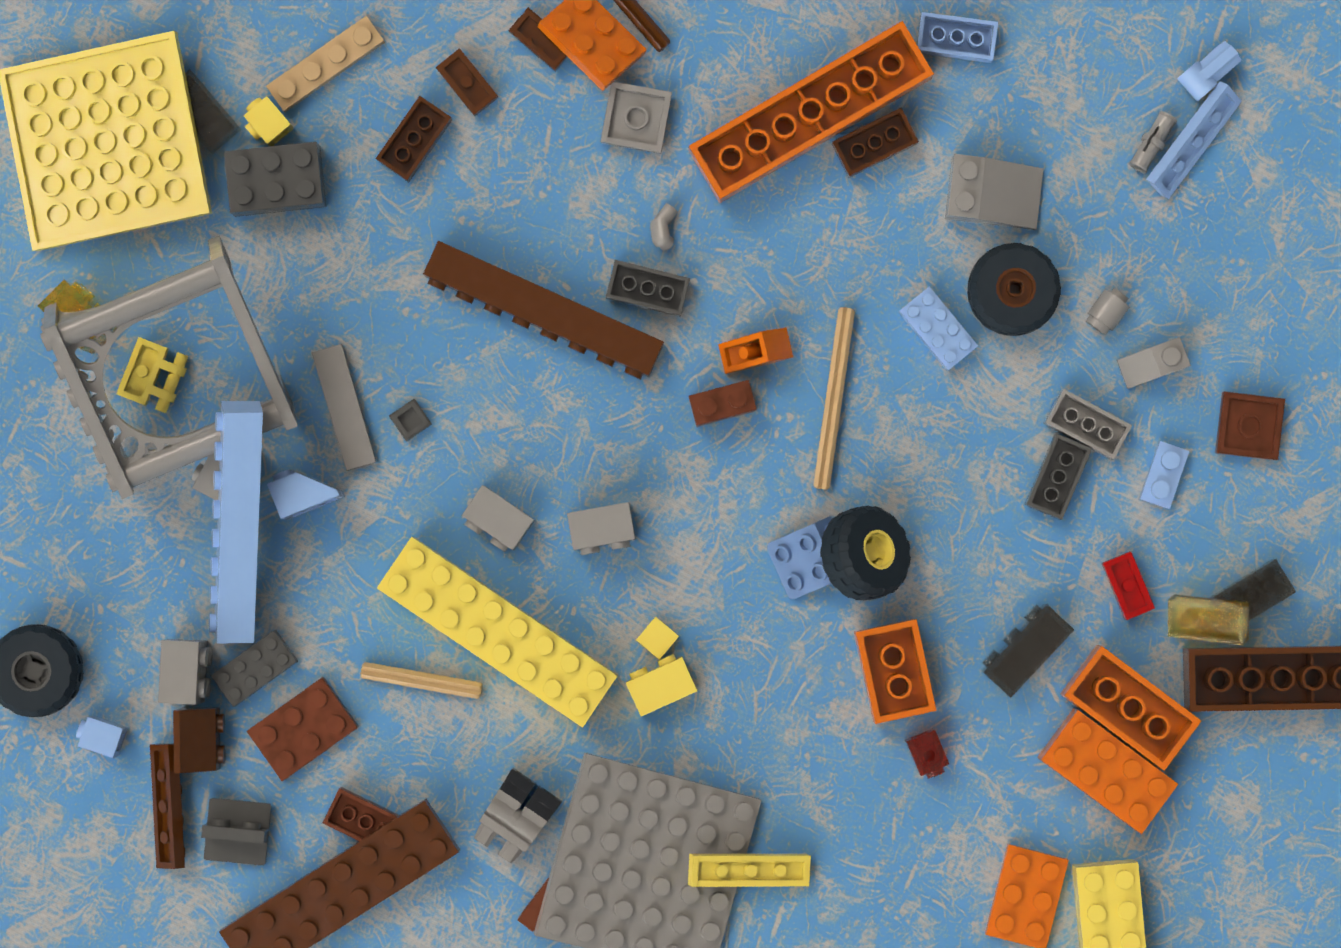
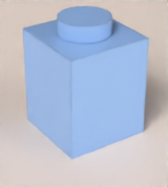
M94 715L89 716L86 721L82 720L76 734V738L80 739L78 747L111 758L118 757L128 727Z

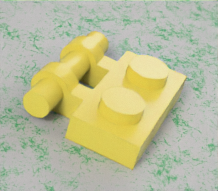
M138 337L116 394L147 406L151 395L159 397L155 410L167 413L170 403H174L177 396L174 393L180 377L185 376L187 369L184 367L189 356L177 352L174 362H168L165 358L169 348ZM161 369L169 372L163 389L155 386Z

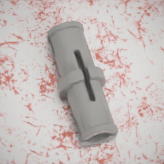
M1164 111L1159 112L1149 132L1143 134L1141 138L1142 144L1129 162L1132 168L1141 173H1147L1158 151H1163L1165 147L1164 141L1177 123L1175 117Z

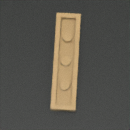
M365 16L266 85V87L282 110L287 112L384 44L385 41L369 18Z

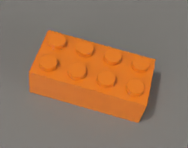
M1101 645L1095 646L1060 693V695L1163 771H1165L1201 723L1199 718Z
M1075 708L1072 709L1037 757L1140 834L1145 831L1178 786V783Z

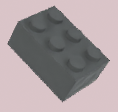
M317 142L224 151L230 213L233 216L240 217L327 207L321 148Z

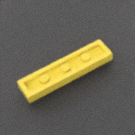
M689 854L688 885L691 887L809 886L811 855Z

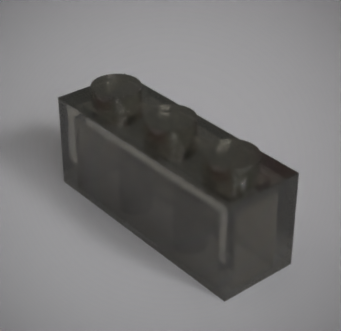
M1036 604L1025 615L1024 618L1027 622L1022 628L1018 630L1014 627L1003 639L1006 645L999 652L994 649L982 661L985 667L981 672L1010 698L1074 631L1048 604H1043L1041 607Z

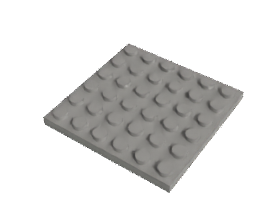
M584 753L534 935L582 948H720L737 887L689 886V854H747L761 799Z

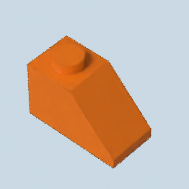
M787 327L761 331L718 344L725 374L793 358Z

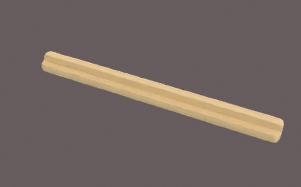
M840 307L837 315L813 483L816 489L827 490L831 484L855 315L854 309Z

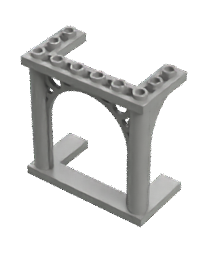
M220 236L208 240L211 260L108 303L77 312H61L57 303L44 307V318L41 319L43 324L41 326L42 333L40 334L42 342L47 351L53 350L57 361L53 362L60 380L66 378L70 386V390H67L68 398L73 408H80L83 414V418L80 419L82 428L86 436H93L96 442V446L93 447L95 456L99 464H106L108 484L112 492L118 490L121 499L134 495L133 487L214 454V443L220 442V431H216L215 422L179 436H155L141 432L127 424L114 411L108 401L103 385V368L110 347L122 332L143 319L221 287H223L272 397V399L260 403L263 411L262 434L284 425L286 431L298 426L291 397L281 375H277L234 278L232 263ZM102 334L106 336V342L101 345L97 341L90 339L92 336H96V339H98ZM79 347H90L97 352L98 359L92 363L83 362L77 358L75 351ZM80 369L92 370L96 378L93 381H87L88 375L80 371ZM103 400L105 406L100 408L96 405V402ZM106 414V416H105V418H104V420H103L102 417H101V415ZM112 425H117L121 433L113 443L114 431L113 429L109 430ZM132 436L137 439L138 448L133 455L127 457L121 443L127 437ZM146 443H153L157 447L153 450L148 449L149 454L144 455Z

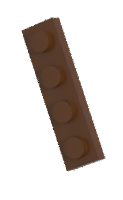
M150 744L156 868H185L184 819L181 804L182 786L180 784V773H174V744Z

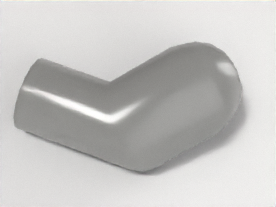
M668 203L663 206L650 223L652 242L656 247H660L661 250H669L674 244V238L670 236L668 225L678 211Z

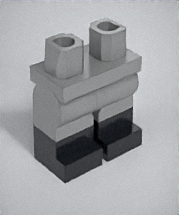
M512 768L479 820L481 824L474 839L486 847L489 846L496 834L503 837L507 841L498 855L509 863H512L519 857L522 851H527L562 802V800L539 785L524 809H519L536 783L515 768Z

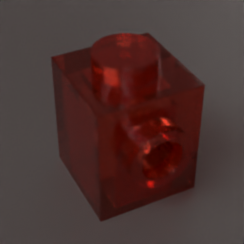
M932 728L904 740L920 776L926 774L929 779L945 772L943 767L949 765V762L935 729Z

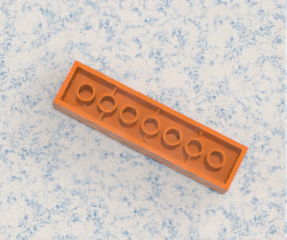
M901 21L689 145L688 151L720 204L930 81L934 73L904 22Z

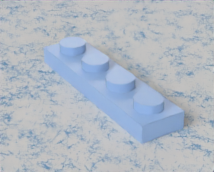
M1219 81L1146 180L1161 196L1167 199L1171 197L1242 102L1229 85Z

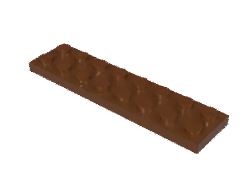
M426 798L223 927L219 933L229 948H309L459 853L460 848Z

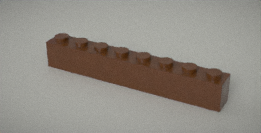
M441 241L437 242L423 273L426 278H429L427 284L444 291L446 287L457 291L455 297L472 304L474 299L485 304L483 309L492 314L501 316L502 312L513 316L511 322L526 329H529L530 324L542 329L540 335L555 342L558 337L570 342L568 347L579 353L585 354L586 350L598 354L596 360L613 367L615 362L625 366L624 373L640 380L643 375L650 376L664 345L663 341Z

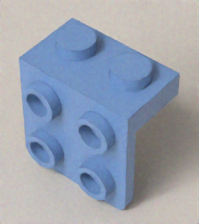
M831 516L774 540L767 545L769 555L790 599H796L832 584L829 581L828 575L824 572L822 557H820L822 536L832 519Z

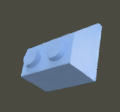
M290 469L273 475L274 481L267 484L280 518L286 520L345 497L342 490L304 474L294 473V470L290 471Z

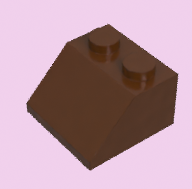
M220 707L180 708L173 710L174 773L217 771L221 769V764H225V745H220V733L225 732V715L220 714Z

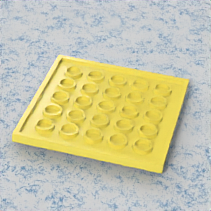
M176 31L0 69V85L32 251H41L212 214L180 43Z

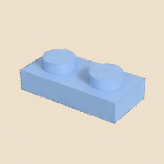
M1158 441L1139 500L1170 509L1189 451Z

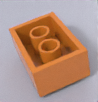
M917 619L854 631L872 719L875 724L937 711Z

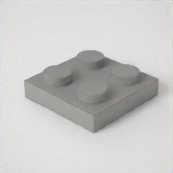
M613 82L610 86L600 142L602 144L661 154L672 92Z

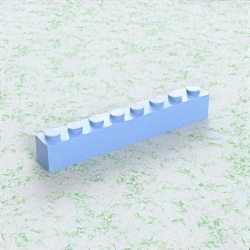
M221 401V412H216L215 429L220 431V442L214 443L215 461H219V471H214L213 487L214 490L219 491L218 500H213L212 503L213 519H218L217 529H212L211 532L212 547H217L216 557H211L210 562L211 576H216V582L214 586H210V604H215L214 614H209V632L215 633L217 644L254 643L263 411L260 401Z

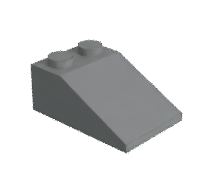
M954 154L951 159L945 219L1036 230L1044 168L986 157Z

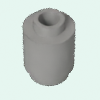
M1115 288L1111 292L1105 289L1089 310L1088 314L1090 316L1086 322L1103 335H1106L1109 330H1114L1130 308L1126 304L1129 298Z

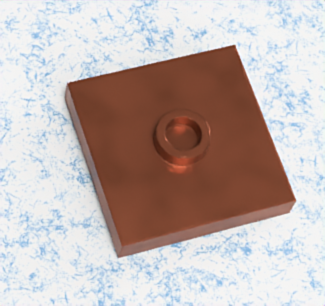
M1222 392L1215 453L1278 460L1285 399Z

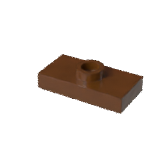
M528 7L508 31L556 72L568 57L538 28L542 18Z

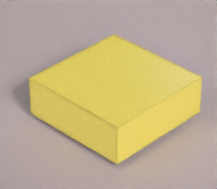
M655 617L636 641L660 660L679 635L659 618Z

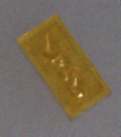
M1174 594L1168 599V637L1243 646L1249 640V603Z

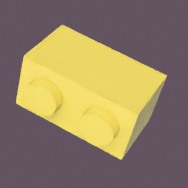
M672 654L657 661L659 667L649 672L645 666L629 674L631 680L627 681L626 685L641 717L697 692L683 657L676 659L675 655Z

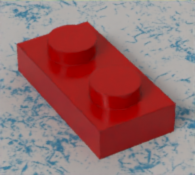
M1131 551L1101 563L1125 620L1155 609Z

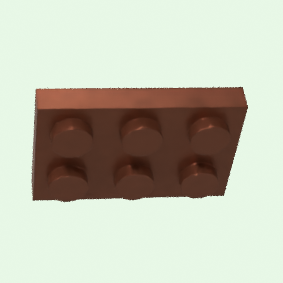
M322 677L246 732L280 780L284 781L356 730L358 725L325 678Z

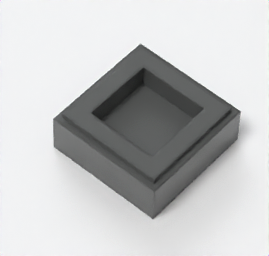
M415 399L389 415L406 442L432 425Z

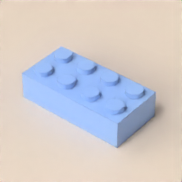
M922 12L920 15L917 46L921 53L926 55L992 63L998 22Z
M930 286L898 312L946 371L950 370L978 347L976 342Z

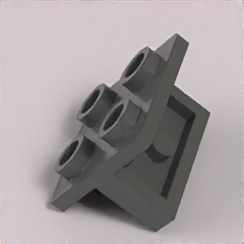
M211 798L209 800L207 823L202 825L201 838H205L204 859L252 865L266 864L271 804Z

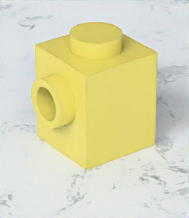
M267 96L264 99L259 97L252 101L246 108L248 112L243 115L249 122L244 126L256 141L262 137L269 146H274L294 129Z

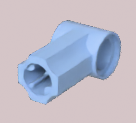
M1224 41L1214 48L1202 61L1195 62L1177 79L1198 102L1218 84L1217 81L1242 60L1232 45Z

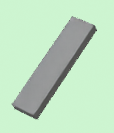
M339 344L312 352L346 471L376 463L377 461L343 345Z

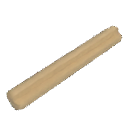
M369 662L363 663L360 676L362 679L474 699L480 698L482 692V683Z

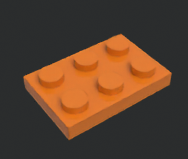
M564 0L538 24V28L602 91L638 61L647 50L597 0Z
M1007 843L985 934L1035 948H1047L1069 860Z

